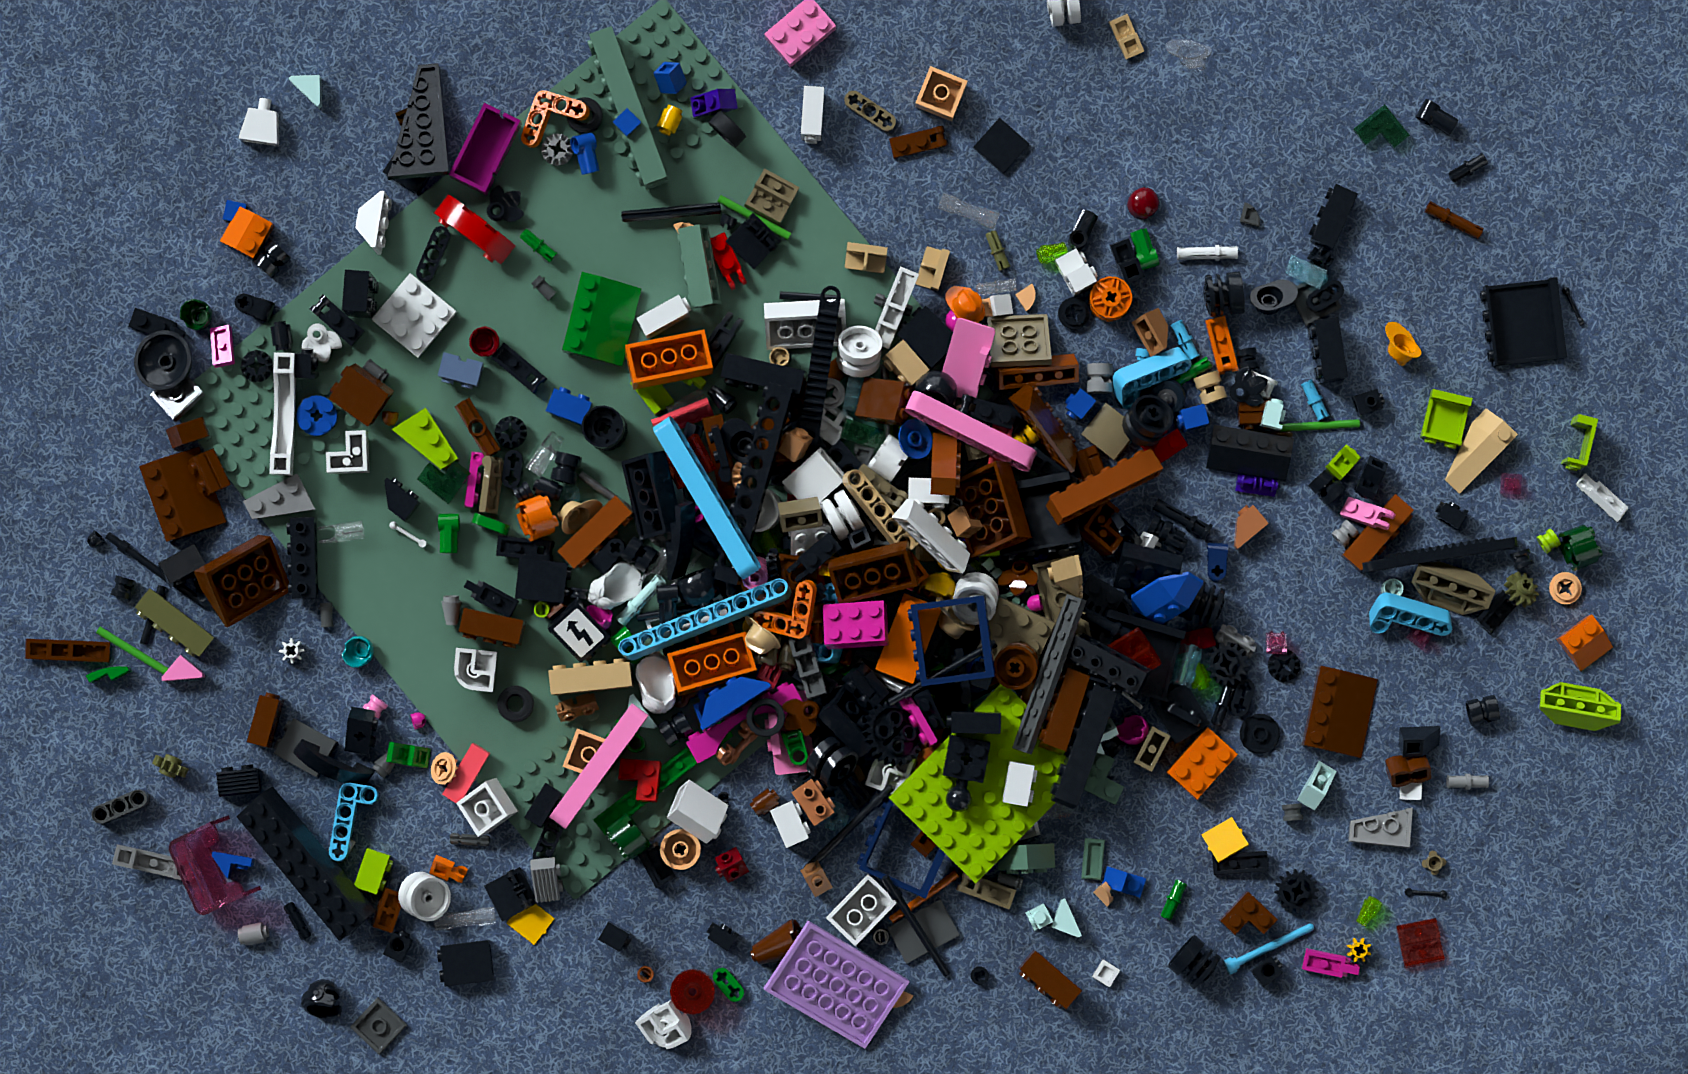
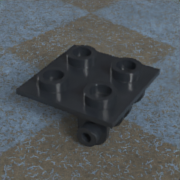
M752 213L725 242L754 270L772 250L774 251L779 246L778 244L781 240Z
M520 867L515 870L512 869L507 874L484 885L502 922L537 904L535 895Z

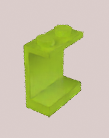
M1581 414L1572 417L1571 425L1584 428L1586 431L1579 460L1570 457L1563 459L1561 464L1566 465L1565 469L1577 471L1587 466L1598 423L1597 418Z

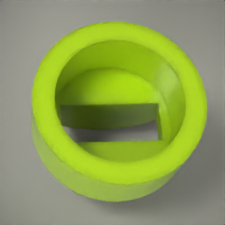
M540 601L535 604L534 613L536 616L545 618L550 613L551 607L547 602Z

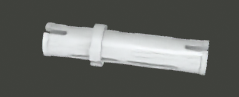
M1215 245V247H1177V260L1215 259V261H1220V259H1238V247H1219V245Z

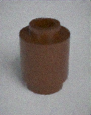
M767 788L752 799L753 802L750 803V806L760 817L762 814L766 815L770 810L777 807L780 797L774 789L770 791Z

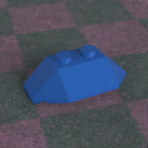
M1189 571L1184 572L1183 575L1159 577L1131 595L1132 609L1152 622L1163 625L1190 607L1203 585V580Z
M735 676L726 682L727 686L721 690L719 687L708 693L710 697L705 702L700 725L702 731L705 732L771 689L770 683L745 677L737 679Z

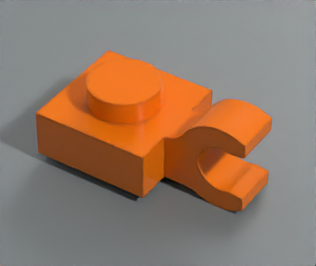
M436 855L429 873L446 881L450 877L462 883L468 869L464 866L454 867L455 862Z

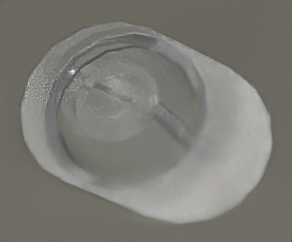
M1172 39L1166 44V50L1170 54L1179 57L1182 67L1189 70L1203 71L1207 57L1212 53V49L1209 46L1189 39Z

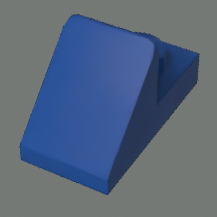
M212 851V857L227 879L231 877L233 864H236L235 868L247 870L248 866L253 867L255 858Z
M1107 866L1102 884L1106 881L1111 889L1140 898L1146 878Z

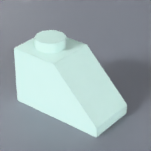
M1319 761L1297 800L1315 810L1325 797L1336 771Z

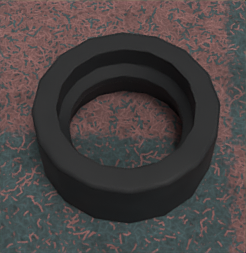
M718 111L708 122L734 148L746 138L745 133L721 111Z
M768 698L755 701L749 707L746 716L750 730L762 737H769L778 733L785 721V714L781 705L775 700ZM766 705L775 709L778 715L776 725L768 730L760 729L754 722L755 711L759 707Z

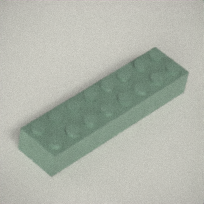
M612 26L590 33L591 40L587 42L592 56H597V59H594L598 73H603L604 75L601 80L605 92H610L611 94L608 100L612 111H617L618 113L615 119L628 108L641 121V124L628 137L624 134L622 135L626 149L631 148L632 153H629L633 168L638 167L639 171L635 173L640 187L645 186V189L649 190L668 183L665 169Z

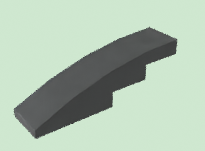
M801 625L796 626V627H794V626L791 627V629H792V628L799 629V630H800L799 633H801V632L804 631V629L801 628ZM810 633L800 639L788 636L807 699L811 700L827 695L826 685Z

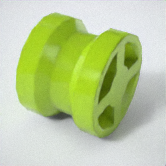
M1551 528L1546 531V534L1536 537L1546 554L1551 552L1553 547L1561 545L1560 540Z

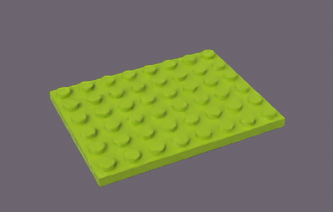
M1001 684L974 710L978 712H1000L1001 734L951 733V735L991 742L983 783L968 781L967 789L972 796L970 807L963 812H955L946 803L947 792L952 787H955L956 778L942 775L949 736L888 797L975 884L1056 803L1051 801L1052 794H1050L1053 783H1057L1059 777L1057 775L1058 767L1065 760L1063 754L1059 755L1038 747L1040 742L1038 738L1032 755L1012 748L1027 705L1011 689ZM1043 722L1042 727H1041V728H1043V729H1044L1045 724H1046L1045 722ZM966 753L965 756H961V760L964 761V764H967L968 761H972V758L969 757V753ZM1009 761L1034 765V770H1037L1036 782L1031 783L1030 789L1034 791L1032 803L1028 802V806L1002 801Z

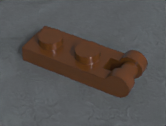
M944 126L889 138L893 158L948 146L947 139L944 138L943 134L945 132ZM936 135L937 141L931 143L930 136Z

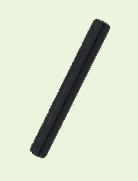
M720 203L628 210L622 211L621 217L623 222L713 215L721 213Z

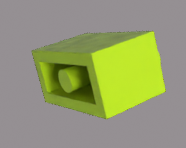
M367 848L354 885L359 889L376 895L379 894V891L383 892L387 882L384 879L385 874L390 872L393 861L390 860L391 855Z

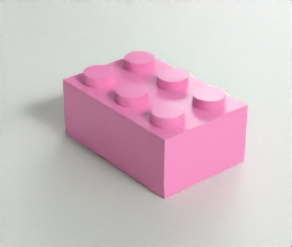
M804 0L764 34V38L791 68L834 32L836 25L815 0Z

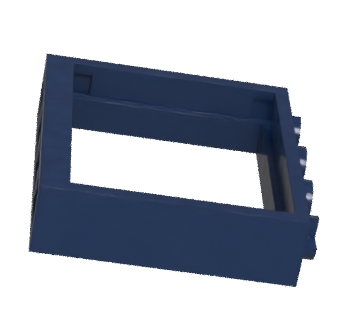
M985 595L911 605V609H908L909 621H913L914 629H911L910 632L912 642H916V650H913L914 661L918 662L919 670H916L917 682H921V686L996 676ZM976 603L985 672L927 679L918 610Z
M888 797L885 798V802L881 807L885 809L882 816H877L873 827L876 828L874 834H869L865 845L868 848L865 854H860L856 863L860 865L859 870L879 879H882L886 874L868 867L867 864L894 805ZM938 848L920 890L895 878H890L895 886L926 899L945 853Z

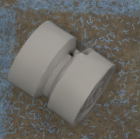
M1087 364V376L1090 377V380L1087 381V393H1113V381L1110 380V377L1113 376V364Z

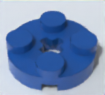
M315 395L305 398L297 409V422L300 428L309 435L323 436L330 432L337 423V410L334 404L326 397ZM316 410L323 414V417L319 418L318 421H315L312 417V413H315Z

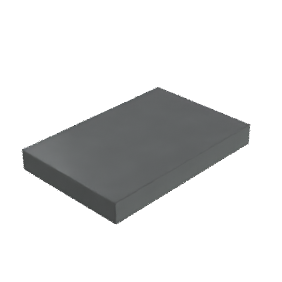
M941 899L914 913L915 918L935 948L959 936ZM906 918L887 927L906 964L928 952Z

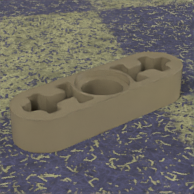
M849 91L845 95L844 102L847 108L884 132L894 129L896 119L891 113L857 91ZM856 95L857 101L861 104L863 100L866 101V103L863 104L861 111L857 110L859 108V105H857L856 103H853L852 105L849 104V96L854 97ZM867 106H873L876 109L874 116L868 117L865 115L864 110ZM879 111L883 113L881 114L882 118L887 119L889 117L891 119V126L883 127V121L878 119V122L874 121L878 117Z

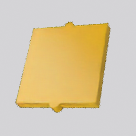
M1232 817L1201 834L1208 845V851L1212 852L1218 863L1249 846L1242 834V829L1238 828Z
M535 904L512 916L507 924L535 945L542 934H546V929L555 918Z

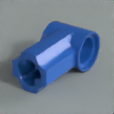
M586 133L571 137V148L577 154L582 175L600 171L595 153L597 142L594 134Z

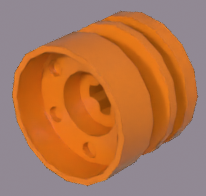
M1108 276L1094 284L1089 294L1088 304L1096 318L1102 321L1113 322L1119 320L1127 313L1132 303V293L1124 280ZM1108 294L1111 296L1115 295L1113 303L1111 300H1106Z

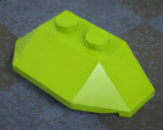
M1559 682L1540 692L1539 709L1554 724L1596 731L1618 724L1621 721V704L1615 702L1601 689Z

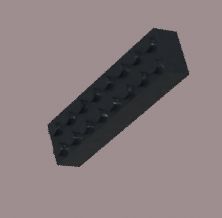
M273 786L261 793L236 816L339 941L350 935L376 912Z

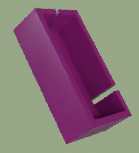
M484 103L449 176L451 179L487 196L495 180L492 175L497 176L522 122L505 112L503 118H501V110Z

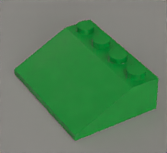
M582 272L562 348L563 352L622 367L625 357V345L629 342L642 288Z

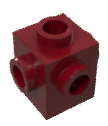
M737 847L715 857L718 864L715 869L720 878L724 876L728 883L749 872Z

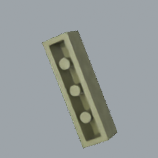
M151 588L148 589L135 606L138 610L136 612L137 615L144 620L147 618L152 620L154 628L161 633L163 630L169 633L170 636L168 638L177 645L182 643L186 647L185 651L192 657H195V655L200 657L215 638Z

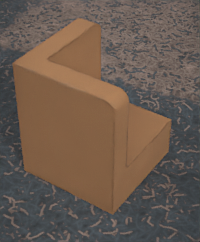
M964 506L958 507L947 516L957 537L969 538L983 528L980 520L969 518Z

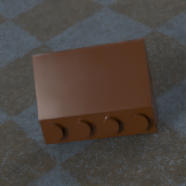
M1026 384L1008 399L1026 424L1036 434L1050 457L1072 473L1075 471L1078 451L1074 445L1076 440L1069 432L1066 434L1063 429L1065 427L1064 423L1059 417L1055 418L1052 412L1054 410L1047 401L1045 403L1040 397L1043 395L1036 386L1031 387L1029 384Z
M200 447L139 466L165 540L168 543L226 523L217 494L214 493L205 497L203 493H200L197 488L198 481L195 475H192L188 469V460L201 454Z
M994 461L960 478V487H955V496H952L954 499L955 497L963 501L962 506L965 507L969 518L980 520L983 526L971 537L965 538L971 559L1015 546L1032 538L1010 462Z
M257 535L194 571L201 590L227 628L288 593L289 581L270 536Z
M1318 666L1302 745L1361 758L1378 679L1335 668Z

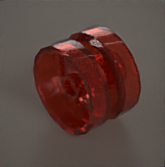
M694 968L684 970L676 976L671 984V1000L675 1007L683 1013H701L714 1000V982L702 970ZM690 988L696 989L694 996L689 994Z

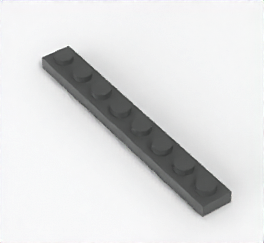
M1069 594L1066 595L1012 746L1016 750L1032 755L1086 604V600Z

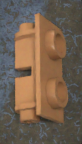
M588 692L577 696L578 704L575 705L572 698L559 702V705L555 707L560 721L569 722L578 716L590 715L599 710L594 693L590 694Z

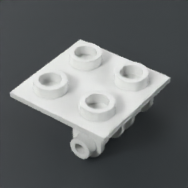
M822 521L823 526L789 531V536H791V555L801 556L828 532L831 533V524Z

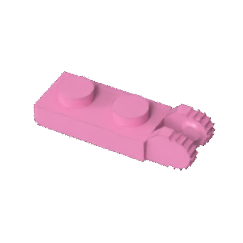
M1351 497L1347 498L1339 513L1343 518L1388 530L1390 525L1386 521L1380 520L1381 517L1394 519L1396 516L1391 510Z

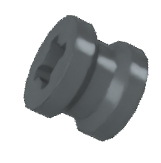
M1302 803L1282 805V810H1284L1285 814L1283 821L1302 820L1303 815L1300 811Z

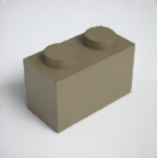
M818 497L777 503L782 532L823 526Z
M1152 726L1132 763L1152 772L1170 735Z

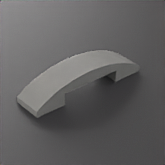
M118 844L116 845L112 861L113 865L191 883L196 867V862Z

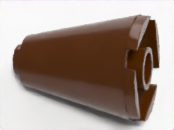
M788 920L754 944L750 951L753 961L759 964L782 961L802 930L797 920Z

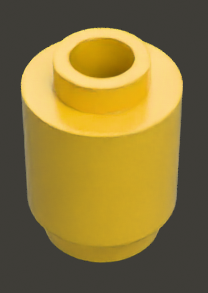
M672 105L664 108L657 127L660 128L659 132L667 136L675 134L683 117L681 115L683 111Z

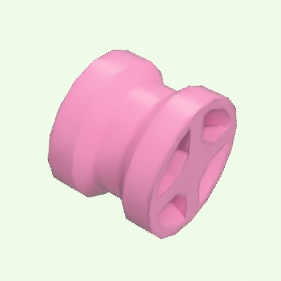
M373 694L370 697V701L363 706L364 709L376 711L375 717L378 719L381 716L382 710L388 707L386 703Z

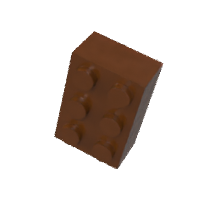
M464 608L458 632L463 633L462 637L476 640L477 637H482V641L491 644L501 641L503 646L516 649V645H522L526 622L524 620Z
M1033 950L1018 967L1021 970L1019 974L1028 982L1033 980L1036 983L1035 988L1044 996L1048 993L1052 997L1050 1001L1059 1009L1062 1006L1067 1009L1082 992L1080 988L1036 950Z

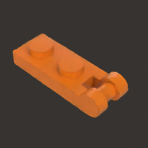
M1221 316L1205 320L1219 375L1225 374L1226 371L1230 370L1232 372L1238 371L1226 317ZM1228 357L1229 363L1223 364L1221 358Z

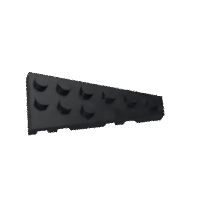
M439 64L418 65L412 93L407 104V111L399 133L396 151L388 173V180L449 175Z

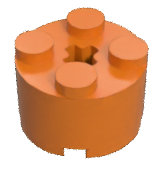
M538 495L516 504V509L519 508L520 513L517 514L518 522L525 536L530 535L529 541L555 532V527L559 526L557 517L552 515L550 510L551 503L547 496L542 497Z

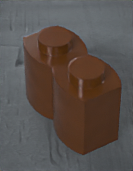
M1398 755L1385 760L1386 772L1392 787H1402L1410 783H1422L1431 779V767L1426 755L1423 757H1402V755Z

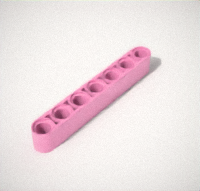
M913 391L905 408L907 414L1001 461L1010 462L1011 466L1021 471L1028 472L1037 454V451L1032 447L924 393Z
M633 703L629 706L549 818L565 829L569 826L649 716L647 713Z

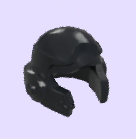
M317 980L310 984L309 989L301 997L303 1009L314 1017L325 1019L340 1017L342 1012L340 1005H334L336 1000L340 998V992L333 981Z

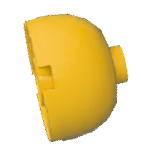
M946 572L929 574V577L921 582L917 594L936 601L937 597L944 598L945 600L953 599L956 583L952 576Z

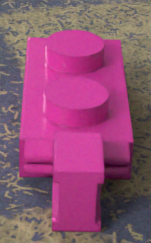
M471 452L464 502L465 508L472 509L473 504H477L478 492H475L476 484H480L481 472H478V468L482 465L484 457L483 453Z
M913 698L900 701L902 710L910 714L908 718L912 726H917L920 731L918 735L923 745L927 744L929 748L934 746L938 740Z
M1306 948L1302 969L1342 978V976L1347 977L1348 973L1358 975L1360 964L1350 962L1351 958Z

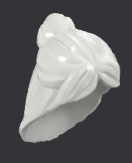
M628 562L615 564L610 571L591 583L587 594L588 602L594 604L599 609L611 610L613 607L634 599L642 590L640 571Z
M654 655L645 657L637 665L635 673L641 692L642 705L653 714L666 713L676 702L675 683L669 662Z

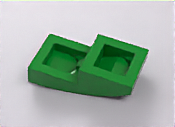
M108 667L86 675L89 683H94L107 675L114 681L132 670L130 667Z
M389 742L386 762L428 768L431 748Z

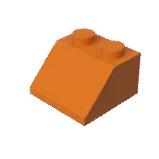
M239 207L220 242L254 260L260 253L275 225L261 216Z
M1592 614L1586 616L1556 639L1580 671L1613 648L1604 629Z

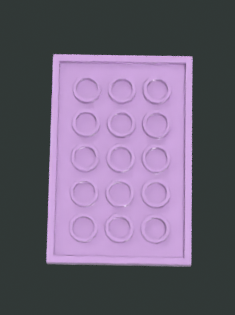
M807 921L764 986V990L865 1049L909 984V980L812 922Z

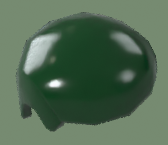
M190 299L181 306L179 316L185 322L186 327L192 330H203L207 328L212 320V310L206 302Z

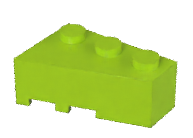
M424 408L392 429L442 471L460 461L427 408Z

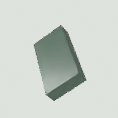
M1085 838L1082 879L1102 880L1105 840Z

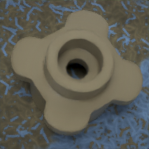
M1430 851L1427 859L1422 861V866L1428 868L1432 875H1437L1442 866L1446 865V860L1438 856L1436 851Z

